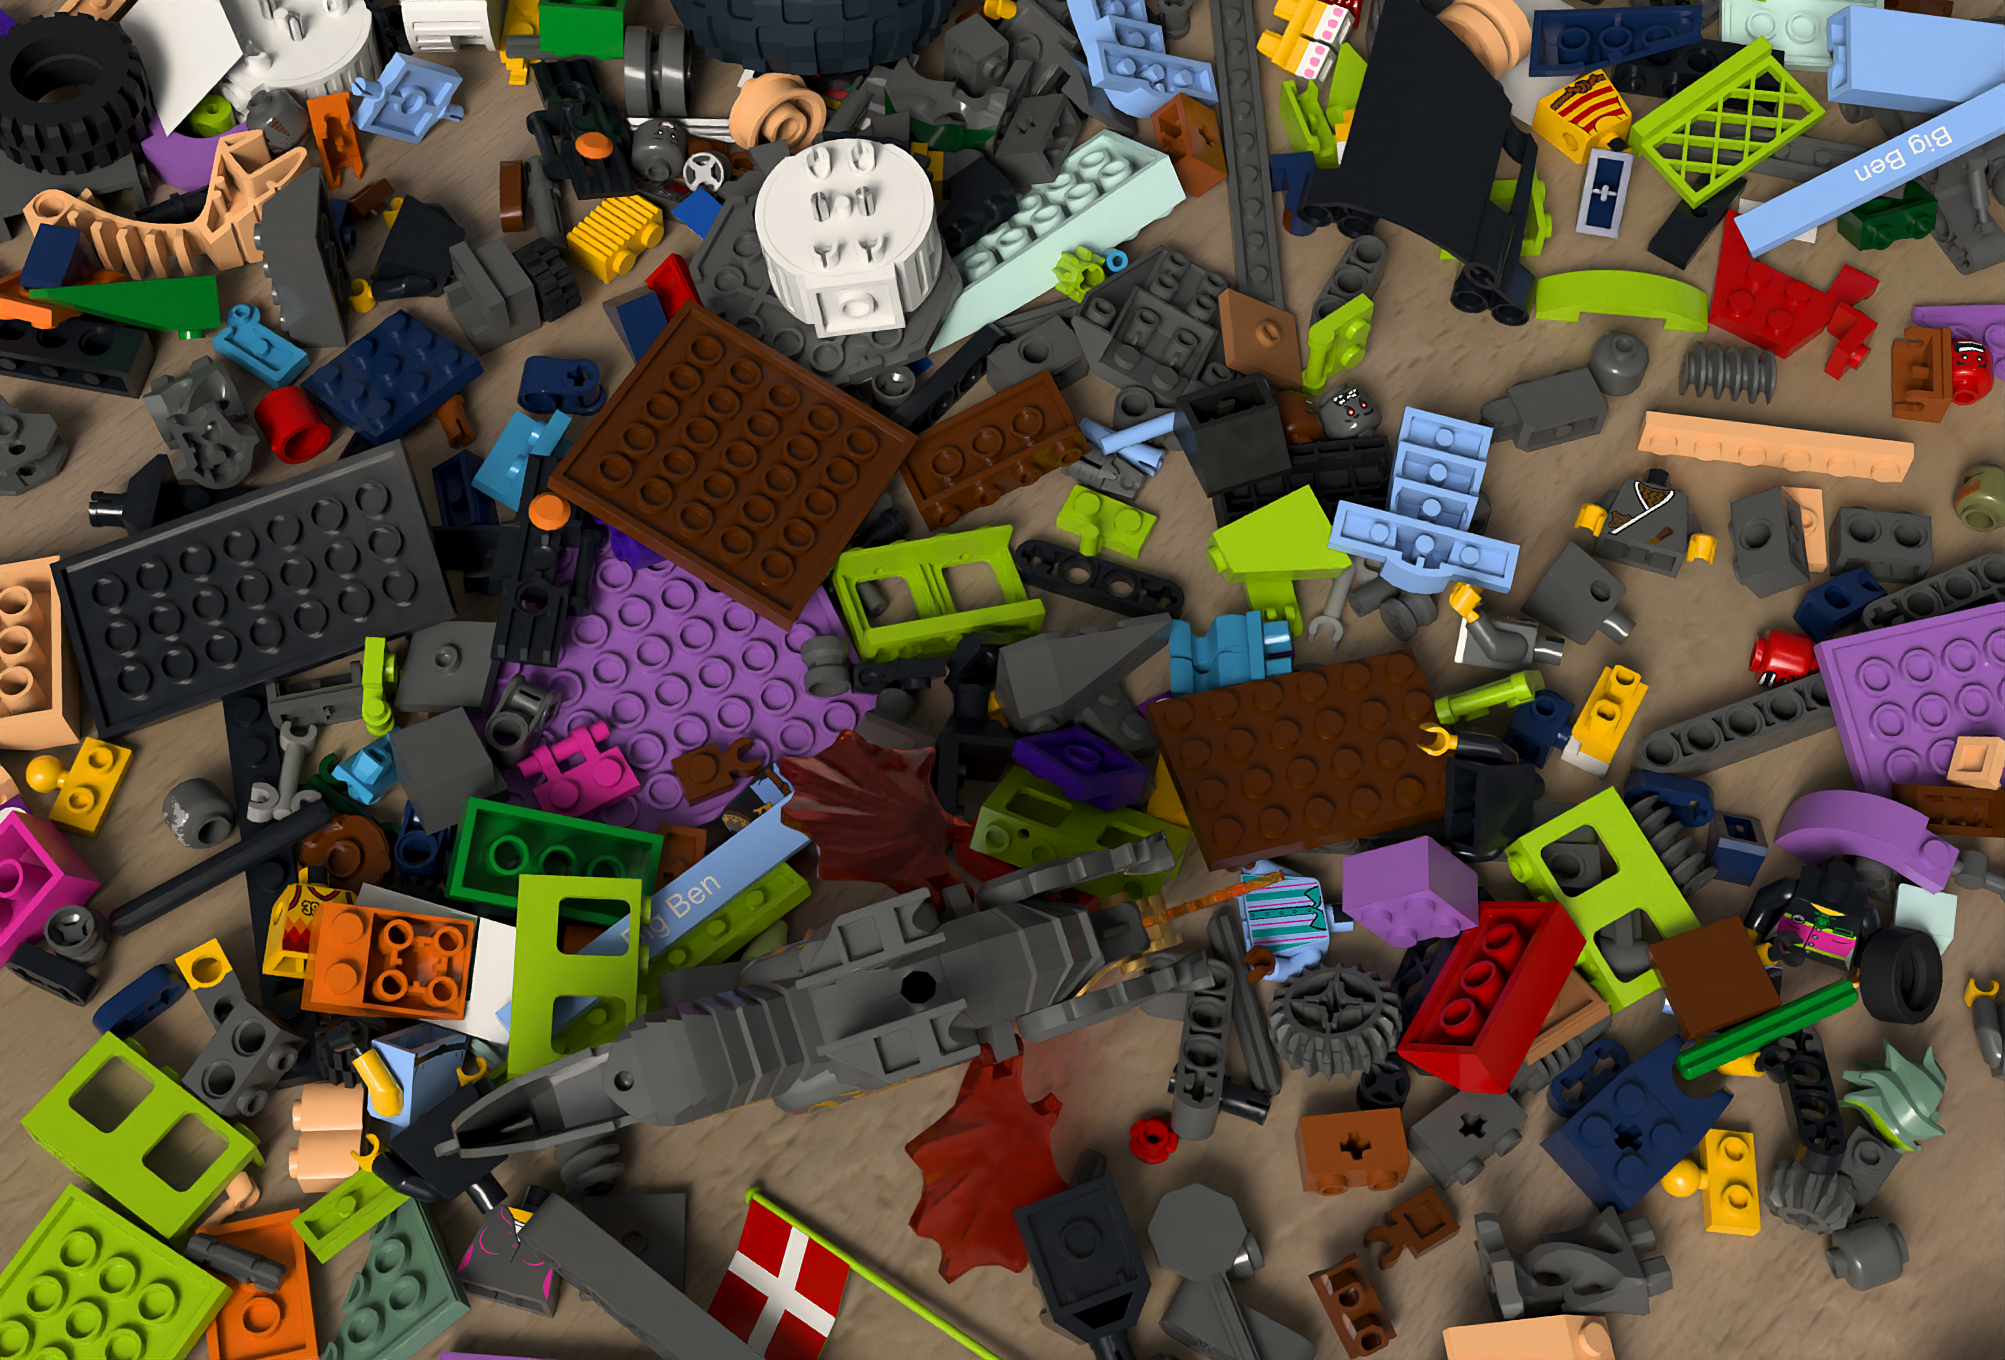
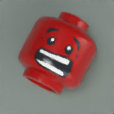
M1961 338L1952 341V402L1957 405H1970L1986 397L1993 388V356L1988 348L1973 339Z
M1772 628L1768 630L1764 637H1756L1750 656L1749 671L1755 672V678L1759 684L1771 688H1777L1819 673L1820 668L1813 649L1814 642L1807 635Z

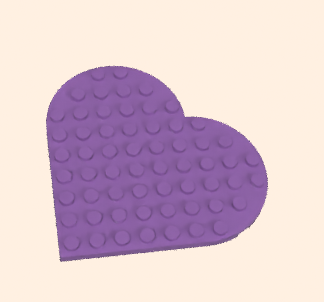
M586 511L583 528L596 530L604 535L603 547L597 550L589 594V601L592 602L591 614L585 617L567 616L557 668L500 661L487 714H467L468 718L473 720L486 745L484 730L486 723L499 704L508 682L516 673L524 675L526 682L548 692L554 689L560 691L562 699L557 714L550 726L543 732L535 748L542 744L549 747L570 736V730L581 724L588 727L603 720L611 736L595 744L597 750L602 754L618 746L640 783L641 791L587 820L655 834L659 823L705 830L715 826L714 818L754 777L732 776L734 790L689 807L672 770V759L714 742L720 754L728 751L730 745L735 740L749 737L751 740V750L741 753L738 759L747 763L759 758L761 769L774 761L796 790L810 779L814 783H818L839 774L829 770L831 762L865 712L876 708L877 695L852 694L851 689L846 693L833 697H814L805 692L804 675L808 670L807 665L802 662L801 644L804 641L827 635L844 638L847 641L848 658L844 662V667L850 671V665L861 664L823 585L815 593L791 631L787 632L669 560L633 571L627 560L621 562L615 557L610 543L612 533L606 522L602 524L596 523L592 514ZM567 547L564 549L562 558L558 557L554 582L555 586L570 588L571 594L579 548ZM523 600L525 609L529 611H539L546 606L542 603H530ZM505 736L499 739L497 743L503 746H510L519 739L513 736ZM577 753L556 765L561 774L585 761L581 754ZM518 768L515 770L499 769L510 793V800L503 803L541 811L533 798L531 789L546 782L542 773L540 772L524 780Z

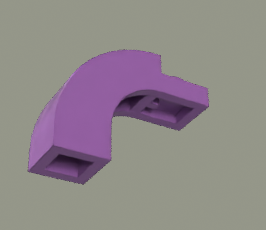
M153 109L151 122L148 126H145L146 132L139 143L141 144L149 170L156 177L175 188L191 192L210 184L219 138L249 130L247 129L246 121L227 132L213 137L192 138L181 135L174 130L167 137L161 120ZM269 151L272 161L277 158L276 153Z
M1823 790L1805 795L1789 805L1773 841L1778 846L1812 866L1818 865L1829 857L1842 854L1858 855L1876 860L1899 872L1933 895L1945 888L1960 851L1927 830L1926 826L1929 818L1922 813L1881 796L1851 790Z

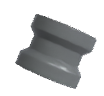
M707 150L692 155L686 161L683 167V177L691 191L694 192L701 187L708 194L716 192L723 185L724 181L731 180L732 166L729 159L723 153L716 150ZM713 167L715 171V176H717V178L713 176Z
M1403 589L1400 591V596L1397 599L1389 598L1380 604L1379 608L1381 618L1388 630L1402 641H1408L1417 634L1418 627H1427L1435 622L1438 617L1436 606L1428 594L1411 593Z

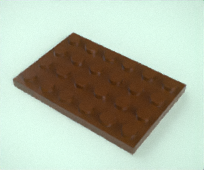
M1412 648L1147 704L1146 718L1209 872L1444 819L1447 756L1455 755L1454 750L1447 749L1445 753L1433 756L1420 749L1417 744L1428 746L1432 745L1437 739V732H1428L1420 728V725L1425 722L1435 723L1444 728L1449 734H1453L1448 724H1441L1438 719L1434 704L1435 696Z

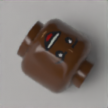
M1291 390L1281 391L1272 395L1279 409L1286 445L1318 443L1323 434V424L1310 398L1307 395L1295 393Z

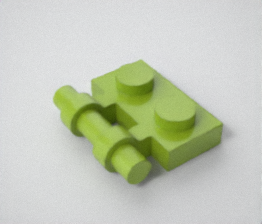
M366 637L362 677L364 688L362 717L369 734L378 739L385 737L390 730L395 728V720L389 703L390 693L397 694L400 683V666L396 665V653L389 652L385 638Z

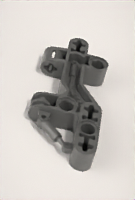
M1829 52L1833 60V52ZM1839 103L1841 113L1849 123L1855 124L1875 117L1889 135L1890 140L1939 116L1937 114ZM1985 143L1913 179L1938 200L1935 230H1932L1930 234L1955 268L1964 275L1975 273L2005 261V234L1986 209V207L1990 206L1984 171L1988 166V158L1983 151Z

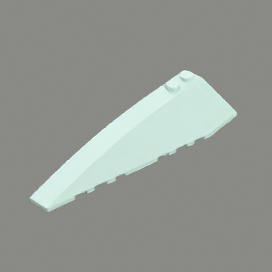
M1104 129L1068 153L1054 183L1031 185L1032 189L1023 197L1021 194L1015 193L1020 212L977 240L972 246L967 247L951 258L961 275L963 288L928 354L980 330L986 324L1000 319L1055 287L1060 281L1057 279L1056 274L1052 272V268L1056 267L1062 257L1061 252L1076 254L1077 247L1081 245L1091 250L1092 254L1095 253L1101 256L1104 250L1114 248L1121 242L1135 238L1143 227L1155 219L1169 215L1173 211L1174 206L1186 199L1169 156L1108 129ZM872 377L869 378V379L863 380V381H861V382L855 383L854 385H858V384H860V383L866 382V381L872 379Z

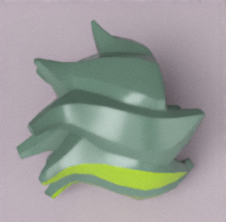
M1884 1038L1885 1061L1856 1059V1066L1865 1070L1843 1071L1842 1078L1853 1082L1848 1085L1849 1089L1853 1092L1844 1095L1843 1099L1838 1100L1840 1107H1850L1859 1110L1869 1123L1876 1137L1894 1151L1901 1153L1922 1151V1145L1918 1144L1916 1140H1927L1945 1135V1130L1935 1123L1940 1121L1941 1115L1935 1109L1944 1094L1947 1076L1934 1059L1933 1045L1929 1046L1920 1062L1914 1057L1895 1049L1890 1039Z

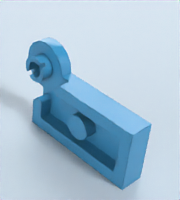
M241 303L230 308L225 318L228 327L224 328L211 340L216 352L274 389L288 386L310 364L306 352L261 325L262 318L259 309L249 303Z

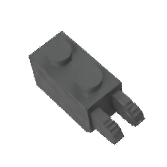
M1588 367L1574 371L1562 370L1551 377L1535 381H1520L1506 388L1503 399L1495 400L1493 403L1489 402L1487 405L1484 404L1480 412L1481 420L1477 424L1494 428L1490 443H1500L1512 439L1516 448L1528 453L1600 434L1609 408Z

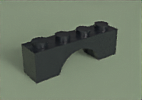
M981 156L948 179L951 187V198L946 209L937 217V225L944 238L949 255L953 258L1020 212L1012 182Z

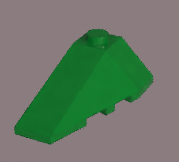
M215 275L29 289L30 299L159 332H178L179 340L206 338L205 329L221 328Z

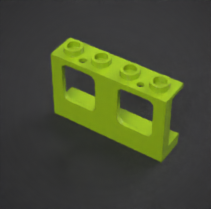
M985 525L973 531L955 534L945 532L931 538L914 541L898 540L885 546L867 549L856 547L841 553L835 564L832 581L861 663H889L898 659L934 658L954 654L957 651L959 641L973 631L1030 634L1032 637L1038 635L1046 612L1040 598L1028 600L1010 554L1008 544L1013 531L1012 525L996 527ZM975 562H987L992 567L1006 604L958 613L944 580L942 569ZM895 576L902 577L907 582L920 620L871 628L855 585L860 582Z
M1014 766L981 806L970 849L1024 869L1074 854L1115 849L1130 842L1133 845L1154 833L1164 830L1176 867L1159 873L1127 875L1118 872L1073 887L1100 898L1127 892L1130 901L1137 902L1161 894L1162 887L1167 879L1175 880L1177 878L1193 831L1126 806L1116 808L1113 811H1105L1092 806L1089 801L1081 802L1070 799L1064 795L1062 788L1048 779L1037 777L1031 774L1029 770ZM1021 829H1026L1029 832V836H1023Z
M1614 786L1607 788L1523 835L1504 850L1508 856L1507 862L1511 873L1519 882L1526 885L1534 901L1560 902L1587 941L1574 967L1578 969L1581 976L1608 1003L1611 1012L1610 1016L1660 988L1661 985L1653 969L1630 982L1623 983L1619 981L1594 943L1593 936L1596 931L1635 909H1643L1648 913L1664 940L1702 927ZM1583 825H1590L1595 829L1616 862L1617 872L1612 877L1584 893L1571 898L1562 892L1541 857V850L1543 847Z
M519 875L507 1070L508 1082L569 1056L557 1054L551 1047L553 1005L555 1000L561 996L619 998L626 1006L625 1027L630 1022L646 1014L647 993H637L638 974L648 975L649 944H639L640 926H650L651 896L641 895L642 879ZM565 898L626 901L630 906L628 951L622 956L571 955L561 953L557 948L558 915L561 901Z
M108 1030L20 1122L35 1142L160 1242L182 1255L186 1251L188 1242L191 1239L187 1229L250 1161L260 1169L266 1164L257 1148L261 1140L241 1122H237L232 1127L221 1118V1114L201 1097L195 1098L184 1090L186 1085L181 1081L182 1077L172 1068L164 1065L159 1070L147 1060L151 1055L136 1040L128 1036L124 1041H121ZM116 1056L154 1085V1089L114 1131L104 1133L73 1110L70 1104L73 1097L111 1058ZM190 1113L229 1145L187 1191L178 1192L145 1167L144 1159L186 1114Z

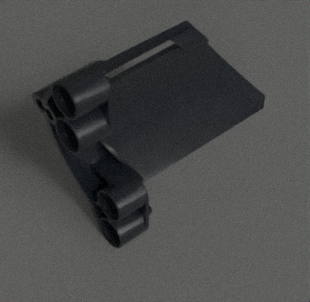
M1385 0L1340 167L1316 169L1306 174L1296 211L1297 217L1305 224L1314 227H1325L1331 223H1336L1339 232L1351 239H1356L1362 235L1373 236L1379 218L1402 226L1429 240L1459 260L1450 298L1451 304L1456 309L1466 313H1481L1488 309L1491 310V315L1496 321L1507 326H1522L1529 321L1537 288V279L1519 263L1538 146L1530 132L1524 133L1517 128L1510 116L1512 103L1476 56L1451 30L1415 0ZM1502 147L1509 157L1521 165L1509 214L1489 199Z

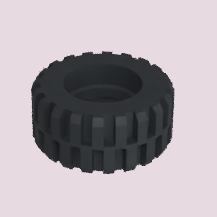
M54 12L53 17L44 18L43 15L32 17L31 22L23 26L18 23L9 28L7 36H0V149L5 151L8 158L20 165L24 163L25 168L39 173L43 169H47L51 175L64 176L65 171H74L76 175L89 173L88 168L99 165L100 169L111 165L112 158L117 155L121 158L132 150L131 144L133 142L138 144L146 132L145 126H148L151 122L154 100L137 46L133 45L131 38L123 30L116 29L114 24L102 18L95 21L94 16L78 12L77 16H70L68 12ZM75 84L92 85L84 94L65 102H38L46 94L60 87Z

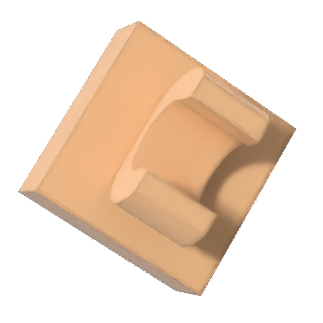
M1958 736L1946 780L1955 787L2001 790L2000 778L2005 767V741L2000 737Z

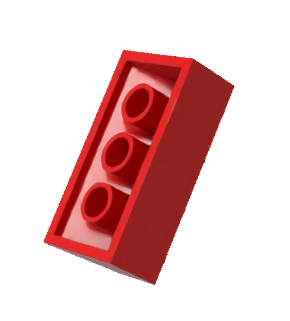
M1480 901L1478 904L1479 927L1464 930L1396 1049L1400 1057L1463 1092L1505 1095L1587 942L1560 902Z

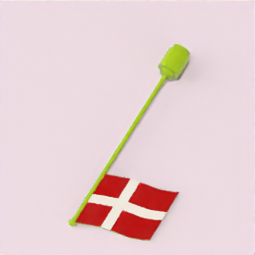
M752 1186L746 1190L744 1197L750 1207L738 1249L707 1313L766 1360H819L837 1321L850 1269L856 1271L984 1360H1003L761 1195L760 1187Z

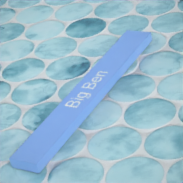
M2005 82L1734 218L1752 257L1755 258L2004 134Z
M812 779L801 785L651 897L650 926H640L639 944H649L648 964L840 821L841 814ZM630 913L574 955H624L629 948ZM561 996L557 998L553 1005L552 1037L604 997ZM512 1001L495 1013L497 1020L509 1035Z

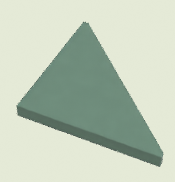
M411 1197L374 1225L368 1240L372 1247L362 1273L357 1271L355 1273L341 1310L346 1315L335 1343L329 1341L322 1360H407L471 1310L428 1203Z

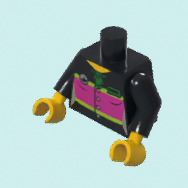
M1833 861L1829 864L1827 870L1809 864L1801 865L1792 877L1784 876L1763 886L1758 890L1743 921V925L1746 926L1745 929L1754 946L1756 945L1755 941L1759 933L1762 934L1760 942H1768L1773 945V941L1779 933L1793 931L1804 942L1791 945L1787 949L1788 952H1801L1805 958L1849 973L1853 966L1858 967L1856 976L1849 979L1854 988L1859 987V970L1862 954L1869 940L1879 930H1884L1877 908L1867 903L1869 887L1865 883L1856 881L1857 873L1855 869L1843 861Z

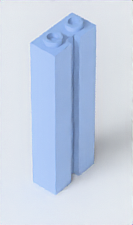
M1849 5L1827 18V52H1833V65L1827 68L1828 101L1941 115L2005 82V25Z

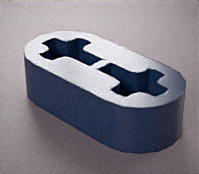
M1653 771L1635 772L1625 781L1624 804L1627 809L1645 799L1640 797L1643 791H1649L1651 793H1649L1648 797L1660 795L1658 801L1652 807L1655 811L1669 806L1672 811L1664 823L1671 824L1681 821L1683 827L1697 828L1709 823L1714 816V792L1704 782ZM1691 801H1698L1695 807H1688Z
M170 964L157 965L99 1007L93 1016L92 1023L102 1036L109 1030L121 1041H124L128 1036L134 1035L174 1005L184 994L186 982Z
M1609 1039L1598 1040L1587 1047L1581 1054V1058L1552 1079L1546 1094L1548 1105L1552 1111L1564 1118H1568L1605 1083L1630 1065V1058L1626 1049L1618 1042ZM1611 1057L1616 1062L1612 1070L1609 1068L1604 1069L1597 1076L1592 1073L1599 1058L1605 1060ZM1581 1081L1585 1087L1577 1098L1578 1101L1574 1098L1565 1101L1561 1097L1564 1087L1568 1090L1572 1089Z

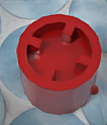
M298 386L281 387L270 392L255 408V421L270 443L271 451L276 452L279 459L286 464L295 465L307 462L320 454L330 442L332 427L327 425L305 390Z

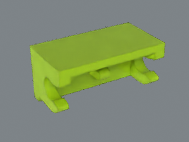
M1310 79L1307 83L1308 89L1299 95H1296L1297 89L1294 80L1282 82L1278 113L1294 152L1312 151L1316 169L1339 167L1336 135L1332 134L1318 101L1319 89L1315 80Z

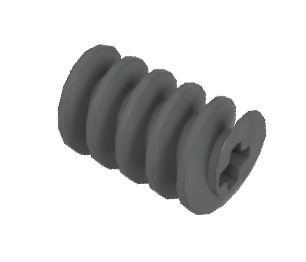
M1695 341L1689 351L1684 353L1679 375V395L1684 396L1689 385L1694 384L1697 397L1702 398L1707 386H1712L1714 399L1716 400L1720 399L1725 388H1729L1733 402H1737L1742 390H1747L1750 404H1754L1759 393L1764 392L1768 405L1774 392L1777 376L1774 352L1765 349L1758 358L1756 349L1748 347L1740 356L1738 347L1730 345L1723 354L1721 345L1713 343L1705 353L1703 343Z
M1660 795L1647 797L1628 810L1682 896L1686 898L1711 881L1717 874L1718 869L1716 866L1703 870L1699 868L1706 858V853L1699 851L1689 855L1687 851L1693 845L1695 839L1692 836L1677 840L1676 835L1683 828L1681 821H1676L1666 826L1664 821L1672 812L1670 807L1666 806L1655 811L1652 807L1658 801Z
M616 1130L554 1145L557 1148L555 1150L556 1162L563 1166L560 1171L561 1180L568 1185L565 1195L570 1201L581 1202L583 1196L605 1195L614 1188L615 1179L626 1173L627 1168L624 1163L609 1162L620 1155L621 1147L618 1144L604 1145V1142L615 1136Z

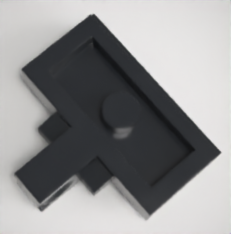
M973 631L959 641L957 651L945 663L950 670L944 680L945 685L948 686L952 694L954 688L962 684L984 686L989 679H996L999 648L1032 636L1030 634Z
M943 658L898 659L889 663L850 665L851 693L876 696L886 686L900 689L907 693H917L921 689H930L931 681L946 677L945 660Z

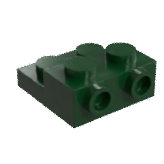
M1912 179L1907 183L1903 199L1878 196L1838 216L1837 232L1859 251L1871 249L1884 250L1894 241L1900 239H1922L1932 230H1935L1938 200Z

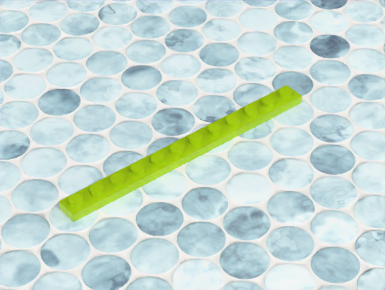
M784 862L648 964V975L638 974L637 993H647L646 1014L662 1008L657 984L660 977L674 970L722 963L812 895L808 882ZM604 997L552 1037L551 1047L553 1051L557 1054L572 1055L589 1047L595 1048L615 1041L625 1028V1003L619 998ZM508 1059L489 1073L490 1078L494 1080L498 1088L508 1082ZM360 1169L290 1223L318 1260L324 1264L411 1197L395 1192L373 1172Z

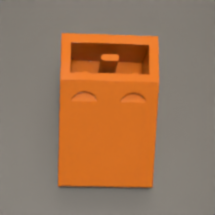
M323 901L313 911L301 1010L349 1016L463 1021L474 921Z

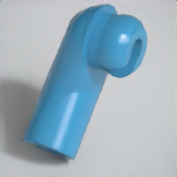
M1109 248L1101 254V257L1105 259L1102 266L1109 269L1106 274L1108 278L1130 265L1127 255L1118 249Z

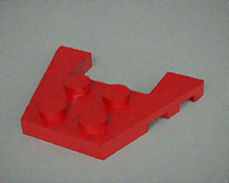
M1729 209L1722 228L1723 235L1719 247L1718 265L1713 283L1708 322L1764 350H1772L1774 355L1785 360L1823 332L1824 328L1830 323L1836 307L1841 302H1845L1853 307L1861 300L1869 299L1875 293L1880 281L1845 264L1829 291L1823 293L1765 263L1747 256L1750 251L1734 218L1742 214Z

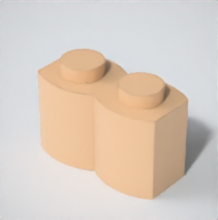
M331 1083L304 1084L302 1100L294 1101L292 1113L293 1126L295 1131L301 1130L298 1147H291L289 1172L291 1178H297L304 1193L331 1192L362 1169L351 1156L352 1150L362 1157L369 1155V1140L365 1136L370 1134L371 1115L367 1110L368 1088L362 1089V1083H356L354 1089L345 1088L344 1083H340L338 1086Z

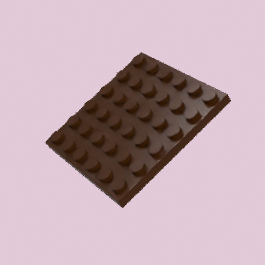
M687 298L551 473L546 487L785 631L790 632L838 561L841 553L845 551L915 447L919 436Z

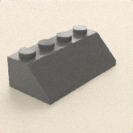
M311 167L263 204L261 223H255L254 242L256 249L263 250L264 275L266 278H272L274 305H281V328L283 332H289L293 345L300 349L347 347L350 304L348 297H350L351 275L321 168Z

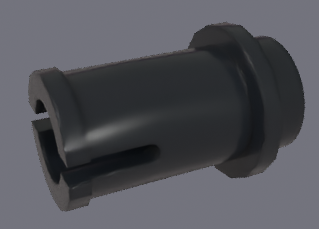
M892 510L889 513L883 511L880 514V520L857 537H853L850 544L852 548H864L868 545L865 549L889 545L898 540H905V534L910 531V528L898 511Z

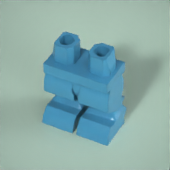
M1260 610L1246 612L1247 616L1236 614L1221 615L1215 617L1205 637H1197L1191 632L1190 623L1172 619L1169 634V653L1171 656L1170 673L1173 698L1295 673L1291 657L1269 660V654L1292 651L1293 649L1292 634L1288 620L1263 622Z

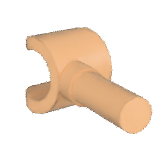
M241 1171L225 1188L229 1199L223 1202L196 1230L218 1226L236 1211H245L254 1207L259 1202L260 1192L253 1177H249L246 1172Z

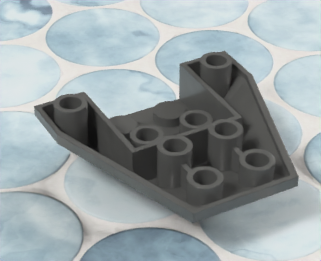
M1161 244L1087 291L1071 323L1092 374L1121 390L1127 387H1141L1147 390L1154 398V408L1175 409L1176 397L1241 378V372L1226 367L1218 296L1227 288L1237 291L1236 285L1227 281L1219 273L1209 271L1189 260L1183 253L1173 251Z

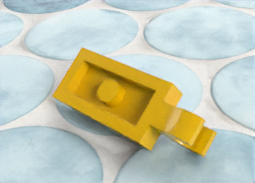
M540 0L508 1L499 54L501 63H506L507 70H511L510 85L526 86L529 65L543 61V59H509L506 56L505 39L508 35H540L538 9Z

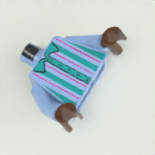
M1269 859L1225 868L1228 872L1232 873L1240 869L1244 872L1239 878L1236 899L1246 952L1240 958V961L1248 964L1249 973L1246 975V978L1251 984L1258 983L1262 978L1279 983H1285L1288 977L1300 978L1302 967L1313 971L1325 959L1330 943L1329 933L1353 930V918L1342 911V903H1323L1320 882L1315 878H1307L1303 874Z

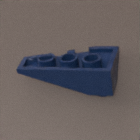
M1703 5L1535 10L1529 77L1574 76L1700 42Z

